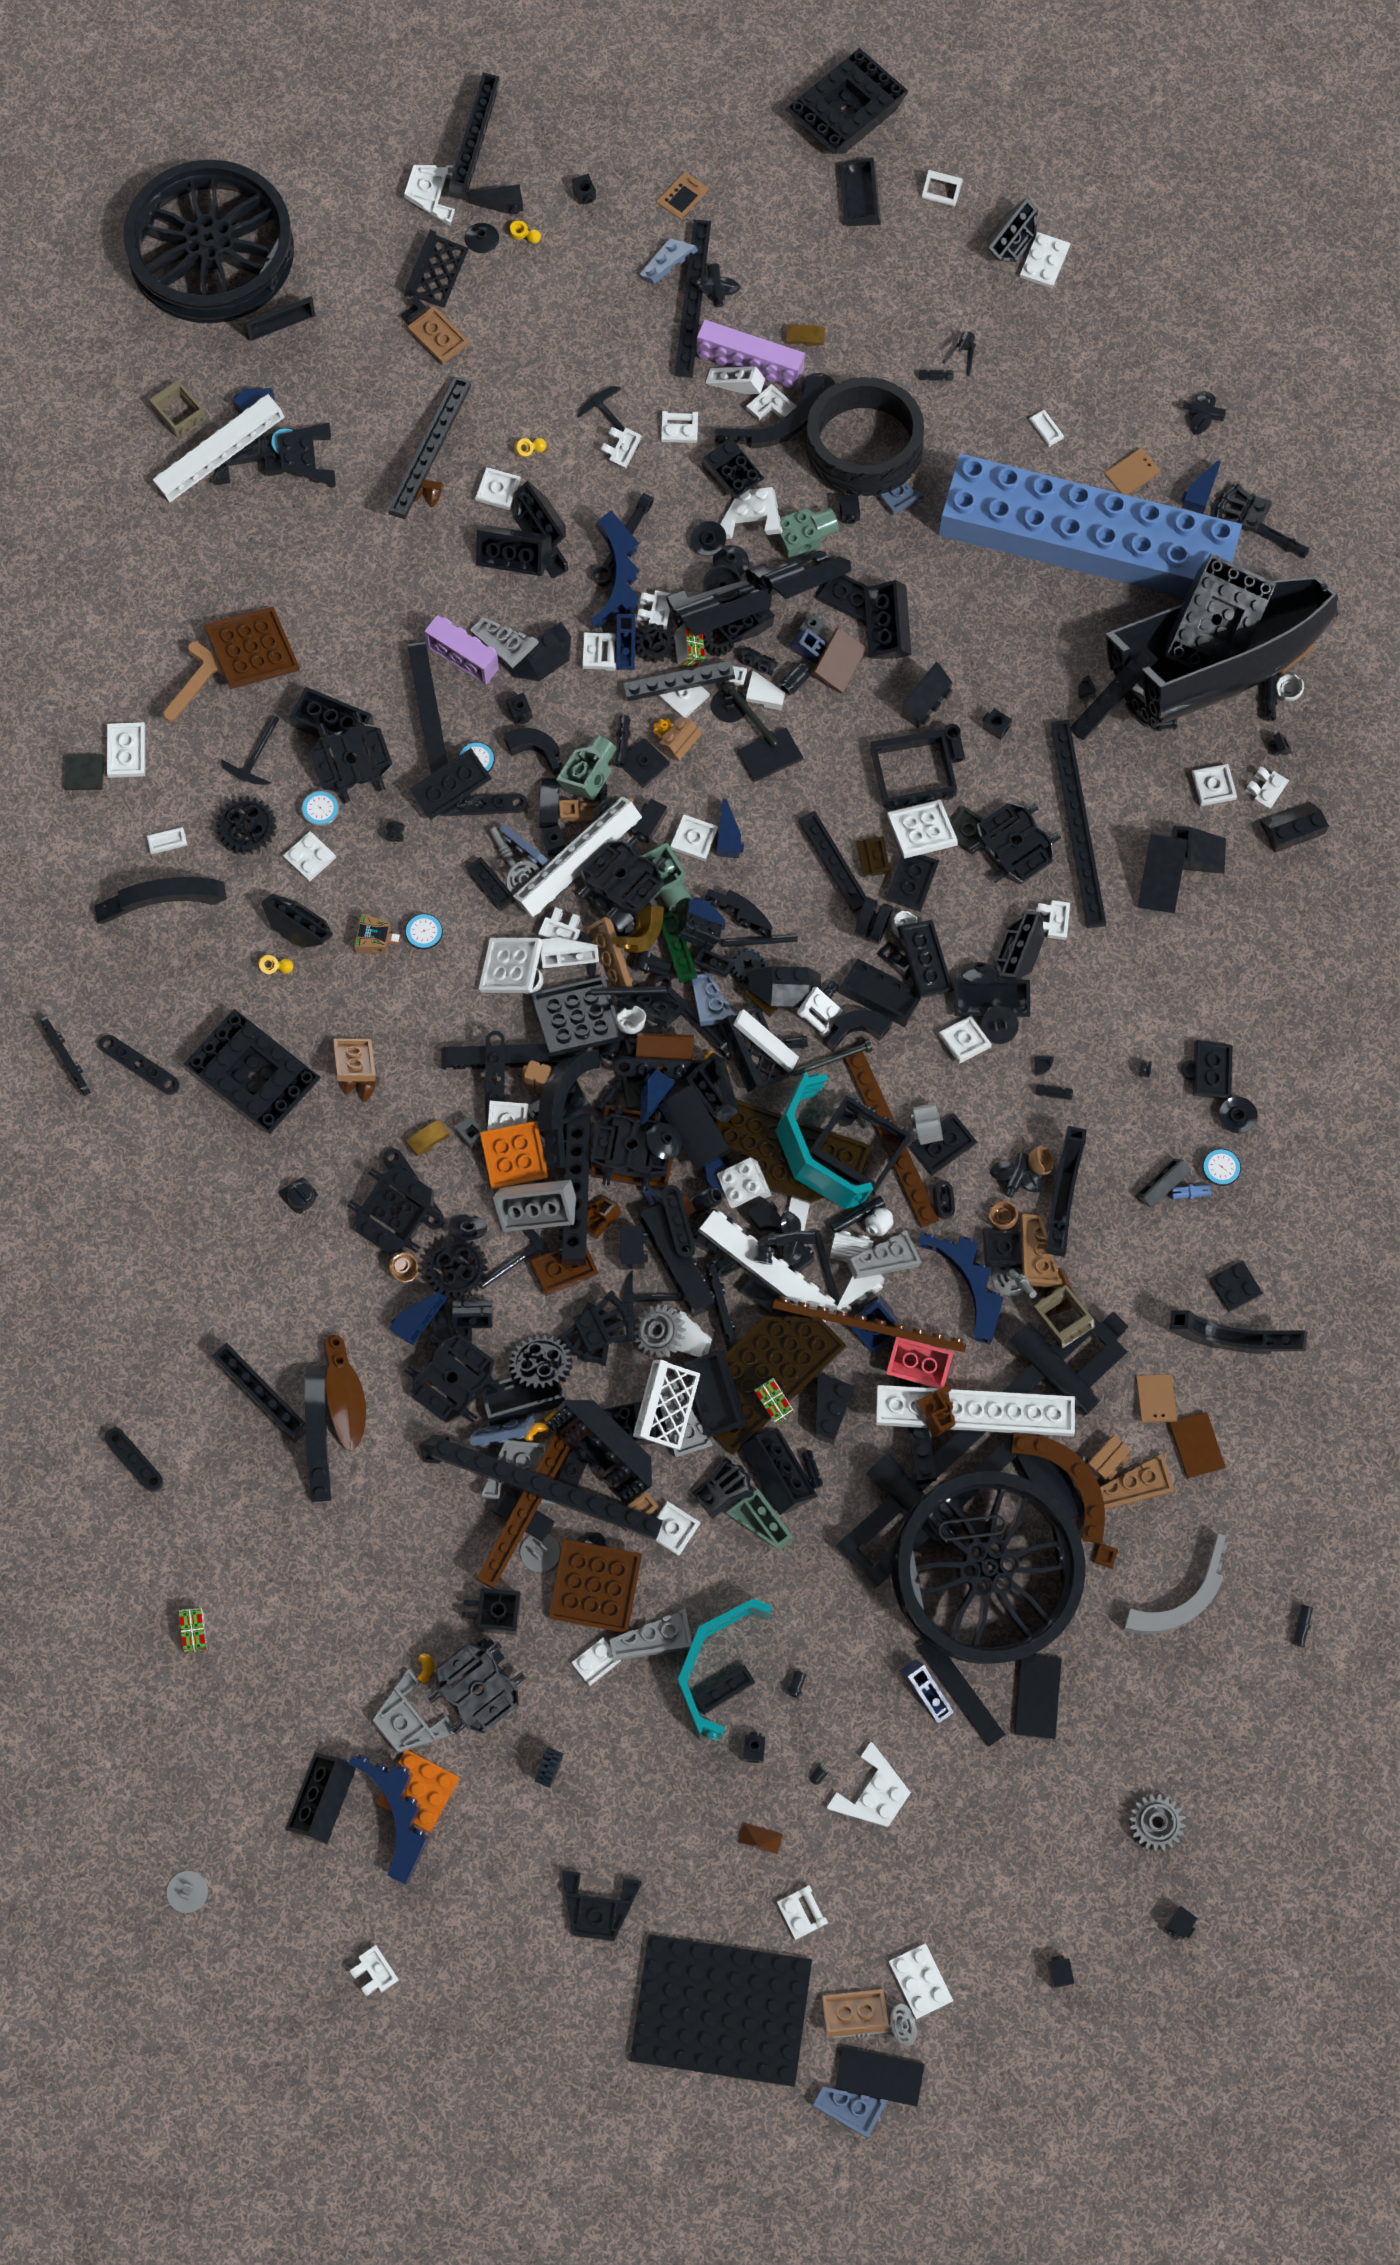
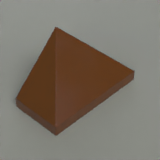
M743 1823L738 1843L777 1854L783 1834Z

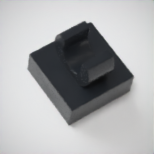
M1280 732L1273 735L1275 741H1270L1268 746H1277V748L1271 752L1272 755L1277 756L1280 753L1288 755L1292 753L1286 736Z

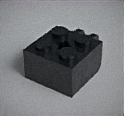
M481 1588L479 1601L464 1600L463 1605L468 1607H478V1613L463 1612L462 1618L477 1619V1632L517 1635L521 1591ZM497 1608H501L503 1614L497 1616L494 1610L497 1611Z

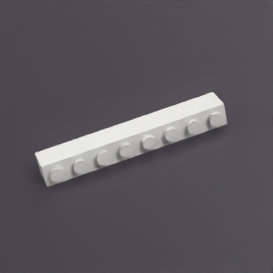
M269 394L260 398L257 403L245 409L235 419L230 420L222 429L217 430L211 437L202 441L192 451L187 452L184 457L174 462L164 472L159 473L153 479L157 488L169 502L173 501L282 420L284 415L280 407Z
M623 796L618 799L514 894L513 897L522 909L532 917L540 913L563 889H566L576 877L581 875L580 870L607 842L617 841L631 827L635 826L642 816L633 803Z
M711 1212L698 1229V1232L783 1297L790 1298V1302L798 1303V1301L810 1303L809 1306L815 1308L818 1305L829 1307L828 1311L832 1312L837 1308L832 1297L827 1294L825 1296L819 1292L820 1289L811 1282L808 1284L803 1280L804 1276L796 1270L794 1272L788 1268L789 1265L784 1260H777L772 1256V1265L754 1262L753 1259L757 1254L755 1250L756 1245H758L757 1239L742 1233L743 1229L736 1223L731 1224L726 1220L727 1216L722 1212Z

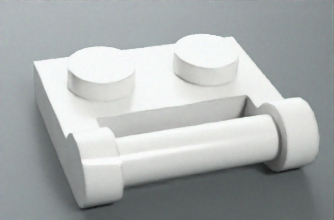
M662 411V442L697 443L698 412L688 414ZM668 420L692 421V424H667Z
M584 632L583 669L616 670V663H614L615 643L617 642L616 634ZM602 641L608 642L607 661H602Z
M813 987L798 1009L797 1014L801 1018L804 1017L819 1030V1034L822 1037H826L831 1032L833 1023L843 1010L818 987ZM809 1008L812 1011H814L823 1021H825V1023L822 1024L817 1018H815L809 1012Z
M810 1885L777 1902L795 1940L828 1924L826 1917L823 1918L811 1894L812 1889ZM804 1896L816 1920L813 1924H810L799 1901V1898Z

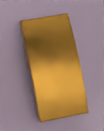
M787 325V344L824 345L825 327Z
M437 1120L410 1137L406 1144L417 1157L432 1150L434 1144L449 1138L450 1132L440 1120Z

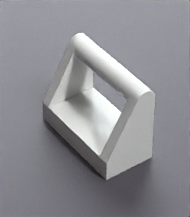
M928 170L922 198L955 207L963 179ZM931 179L956 185L954 198L928 193Z

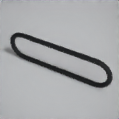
M1000 1515L948 1520L939 1525L938 1534L945 1541L999 1535L1005 1531L1006 1522ZM999 1518L1003 1522V1528L998 1532L946 1538L941 1534L942 1526L949 1523Z

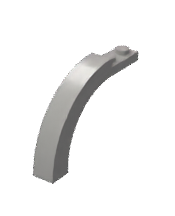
M1219 1533L1216 1536L1203 1583L1190 1600L1177 1608L1164 1612H1142L1130 1609L1123 1631L1136 1634L1165 1633L1186 1625L1201 1614L1216 1595L1223 1576L1216 1574V1572L1219 1573L1223 1561H1220L1221 1553L1225 1554L1227 1549L1226 1536Z

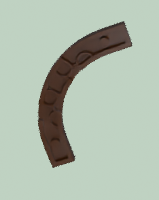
M1014 1433L1012 1453L1046 1458L1062 1467L1073 1478L1084 1502L1083 1542L1103 1544L1105 1525L1104 1500L1100 1486L1088 1465L1074 1451L1055 1440L1036 1435Z

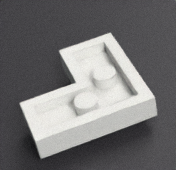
M772 384L746 406V410L758 421L771 410L782 420H785L797 408L793 402Z

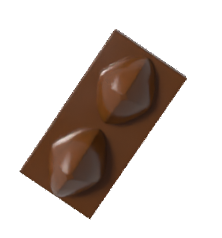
M425 480L414 502L421 497L423 489H425L426 500L431 508L434 507L440 498L441 491L444 489V484L442 482Z
M376 1077L375 1081L367 1082L340 1081L343 1092L348 1094L359 1083V1096L362 1102H365L373 1094L380 1078Z

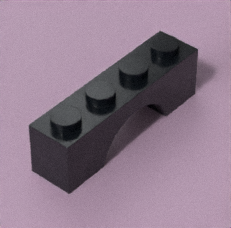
M765 1198L747 1212L748 1217L760 1231L775 1230L782 1233L780 1230L781 1216L777 1213L779 1209L772 1201L768 1202ZM801 1244L804 1249V1255L798 1263L789 1265L793 1272L796 1270L800 1273L814 1262L813 1255L815 1253L809 1245L805 1247L804 1244Z

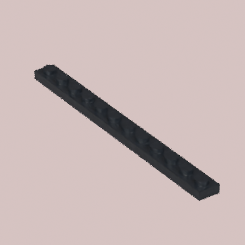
M1053 721L1050 726L1087 928L1104 927L1107 923L1070 721Z
M440 1437L431 1456L434 1459L653 1540L657 1539L663 1520Z

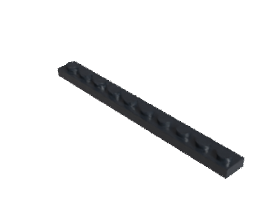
M694 219L691 244L695 245L698 251L689 255L675 376L693 378L703 292L699 289L696 282L699 277L705 276L711 231V221Z
M454 376L388 509L389 515L406 519L471 388V381Z

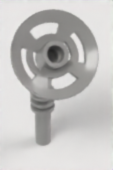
M494 827L490 829V832L499 847L500 855L510 866L506 875V886L512 894H516L520 890V886L527 884L533 878L530 868L534 869L535 875L540 872V869L532 861L524 860L516 863L509 846L505 845L497 828ZM510 877L512 883L514 884V887H512L510 884Z
M994 1267L992 1281L999 1292L1008 1296H1016L1025 1291L1031 1298L1036 1297V1291L1029 1285V1280L1023 1275L1020 1268L1007 1267L1002 1270L1000 1267ZM997 1275H1000V1280L1005 1285L1004 1288L999 1284ZM1017 1285L1019 1289L1011 1290V1286Z
M898 2004L892 2009L889 2031L835 2036L832 2038L852 2036L864 2038V2036L869 2037L872 2034L893 2032L898 2043L907 2047L915 2042L917 2027L915 2025V2017L910 2008L905 2004ZM897 2010H900V2011L903 2012V2014H902V2013H897V2014H896V2011H897Z

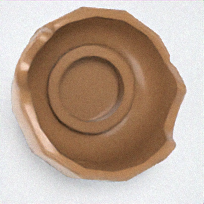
M1040 1145L1029 1153L1028 1163L1032 1171L1040 1175H1047L1052 1171L1054 1160L1048 1147Z
M1001 1201L990 1208L988 1217L994 1227L1000 1230H1008L1016 1224L1018 1210L1012 1203ZM1000 1213L1003 1217L1004 1222L999 1219Z
M397 1253L389 1262V1272L397 1281L403 1283L411 1282L419 1274L418 1262L410 1253Z

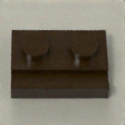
M884 837L869 838L863 841L857 840L856 844L863 877L890 873Z

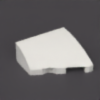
M752 671L746 701L763 704L766 708L782 710L785 692L758 673Z
M680 1311L682 1315L680 1319L685 1321V1324L681 1327L685 1328L686 1331L681 1333L685 1339L679 1340L682 1346L676 1345V1350L697 1357L708 1354L712 1338L707 1333H704L697 1323L692 1322L686 1316V1312Z

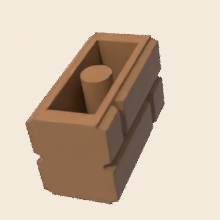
M681 717L674 722L671 730L663 735L659 746L669 758L679 761L702 733L691 719Z
M532 1060L528 1066L525 1065L522 1071V1082L525 1083L526 1089L542 1094L545 1083L551 1073L550 1066L540 1065V1063Z
M1112 1435L1087 1465L1102 1482L1107 1478L1111 1480L1118 1472L1115 1469L1120 1464L1124 1466L1131 1458L1128 1456L1131 1449L1115 1435Z

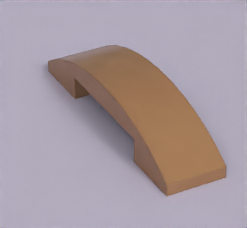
M626 798L633 803V798ZM559 800L560 819L574 822H593L594 811L600 803H578V800Z

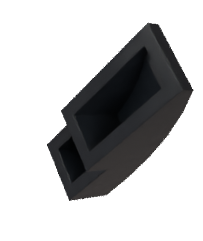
M542 778L540 828H549L559 823L560 784L557 782V778Z

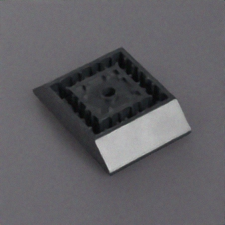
M858 48L790 104L785 111L834 154H845L897 110L907 95L908 90L862 49ZM847 106L851 110L844 112L841 108Z
M1210 554L1198 569L1167 638L1165 657L1197 671L1246 652L1276 583L1214 554ZM1218 614L1220 617V622L1214 625L1212 623V617L1213 615Z
M235 1008L184 1063V1066L200 1083L256 1128L268 1134H271L321 1079L319 1075ZM252 1072L259 1074V1078L256 1081L249 1079V1075Z
M565 1400L544 1419L547 1422L548 1428L556 1431L561 1436L560 1439L566 1445H570L575 1450V1454L580 1459H584L589 1464V1468L603 1478V1482L607 1486L613 1487L621 1500L630 1502L652 1486L651 1456L594 1400Z

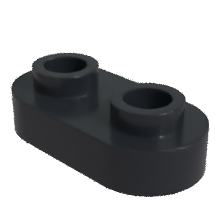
M939 1181L933 1186L934 1209L939 1218L948 1219L955 1213L953 1187L948 1181Z

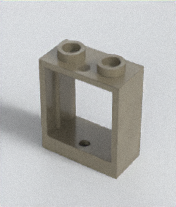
M179 380L149 399L153 411L177 438L187 434L192 427L200 425L206 418L204 409ZM182 396L195 413L175 426L161 409Z
M1067 1285L1055 1289L1050 1296L1040 1299L1034 1306L1035 1314L1062 1348L1095 1327L1094 1319ZM1067 1299L1081 1319L1059 1333L1045 1313Z

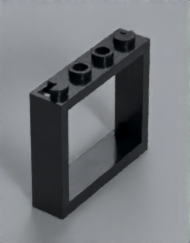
M943 729L871 742L870 751L884 808L894 810L901 805L911 807L917 805L918 802L925 801V803L941 798L950 800L956 796L958 788ZM938 744L948 787L888 798L878 754Z
M846 1095L809 1153L812 1159L856 1186L871 1182L873 1191L870 1195L875 1196L908 1145L912 1135L904 1127L894 1125L893 1121L888 1117H881L876 1114L877 1111L875 1109L860 1104L861 1102L857 1098L854 1099ZM846 1108L901 1141V1144L876 1182H873L820 1149Z

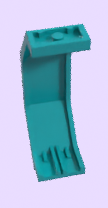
M805 1072L795 1086L775 1130L794 1179L844 1209L859 1206L864 1203L873 1191L871 1182L858 1186L852 1185L813 1160L795 1119V1111L799 1101L818 1096L817 1091L824 1088V1082H828L826 1073L821 1075L816 1073L808 1077L807 1072Z
M753 1598L698 1627L678 1678V1688L699 1740L702 1733H705V1737L712 1741H717V1738L722 1740L725 1731L724 1726L704 1719L699 1715L687 1684L704 1640L749 1614H754L768 1620L772 1610L771 1605Z

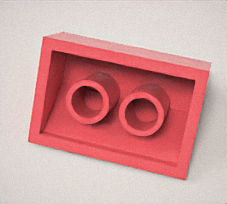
M896 1337L886 1374L938 1389L943 1388L953 1351Z

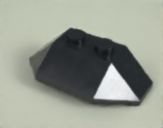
M1028 198L1023 199L1011 209L987 238V249L998 261L1017 262L1036 237L1038 210Z
M526 481L515 492V520L522 531L552 536L551 548H554L566 537V525L548 498L533 484Z
M559 622L536 638L539 643L514 668L505 661L502 663L514 678L541 681L569 661L572 636L563 623Z
M271 894L261 903L271 928L301 948L322 945L333 936L326 920L295 900Z
M1025 910L1021 914L1022 916L1006 928L994 959V964L1001 978L1019 979L1032 972L1044 941L1043 914L1041 912Z
M771 966L747 973L748 991L769 1007L800 1008L813 987H818L822 991L821 974L809 967Z

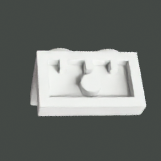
M751 1157L717 1174L731 1208H735L758 1196L763 1198L772 1196L758 1161Z

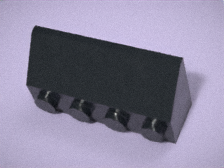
M486 525L477 529L476 565L542 576L551 555L552 536Z
M893 580L864 588L869 658L895 659L912 655L906 585L898 580Z
M779 1429L755 1435L741 1446L745 1458L749 1461L755 1475L758 1477L764 1491L768 1494L779 1515L789 1513L818 1497Z
M315 1752L285 1830L317 1842L328 1844L356 1768L341 1758Z

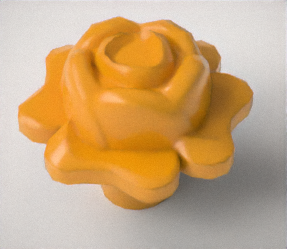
M660 719L658 723L654 724L655 729L653 732L657 734L659 739H662L663 735L669 732L674 724L669 719Z

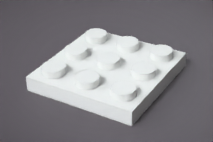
M941 800L887 812V818L904 858L958 845V840Z
M490 938L479 991L482 993H532L543 941L540 938Z

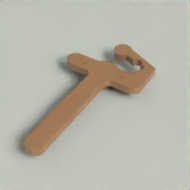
M191 642L188 652L203 664L164 711V720L169 723L174 722L213 673L217 672L224 676L214 651L208 650L198 642Z

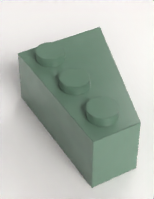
M759 1489L754 1491L752 1497L744 1498L726 1512L779 1551L795 1540Z

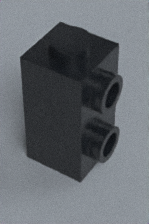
M652 798L648 804L645 803L641 809L642 818L635 826L631 827L633 828L634 837L640 842L646 841L650 843L667 815V806Z

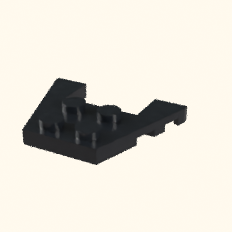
M330 423L279 434L277 444L280 470L301 478L303 476L310 478L316 483L322 482L331 488L335 487L334 470L316 469L313 440L331 439Z
M263 433L217 467L213 483L214 485L231 483L229 466L265 460L267 476L284 474V472L280 470L277 457Z
M562 1870L573 1936L614 1942L642 1885V1881L623 1878L621 1900L578 1895L581 1873Z

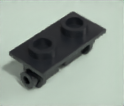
M751 647L742 648L739 662L772 676L774 668L778 665L775 658L766 655L762 657L760 652L751 649Z

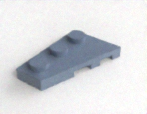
M669 238L639 274L640 278L655 284L671 272V267L677 263L681 264L684 262V257L690 253H696L698 251L697 247Z
M906 482L894 490L878 495L893 515L923 498L922 493L914 491Z
M504 824L500 830L505 834L503 838L511 845L513 842L516 843L515 848L522 854L528 853L527 857L535 864L538 862L543 867L550 863L537 849Z
M710 973L697 975L696 979L691 980L700 1026L718 1024L725 1017L736 1015L731 1010L728 1001L720 993V989Z
M534 1413L528 1414V1418L517 1421V1418L509 1420L510 1422L501 1427L499 1424H495L474 1431L469 1438L471 1446L478 1445L481 1447L488 1445L490 1442L497 1441V1443H502L511 1438L522 1439L526 1437L536 1420Z
M822 2087L812 2107L868 2139L888 2100Z

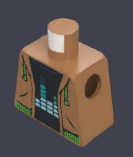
M361 914L355 951L356 953H387L388 944H400L401 934L391 933V924L389 922Z

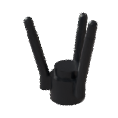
M964 331L942 363L945 364L958 346L960 347L958 349L959 352L962 349H970L967 376H970L973 353L976 347L974 343L975 335L972 332Z

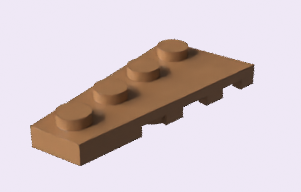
M604 917L586 927L584 930L587 934L591 935L593 939L592 944L597 945L601 955L599 959L602 965L607 967V975L613 987H633L626 967V961L619 948L620 945L612 944V937H617L612 921Z
M1022 1214L1023 1275L1029 1280V1285L1062 1288L1063 1283L1058 1275L1057 1264L1054 1262L1051 1254H1046L1047 1232L1042 1216Z
M1163 1453L1100 1487L1105 1510L1174 1492Z

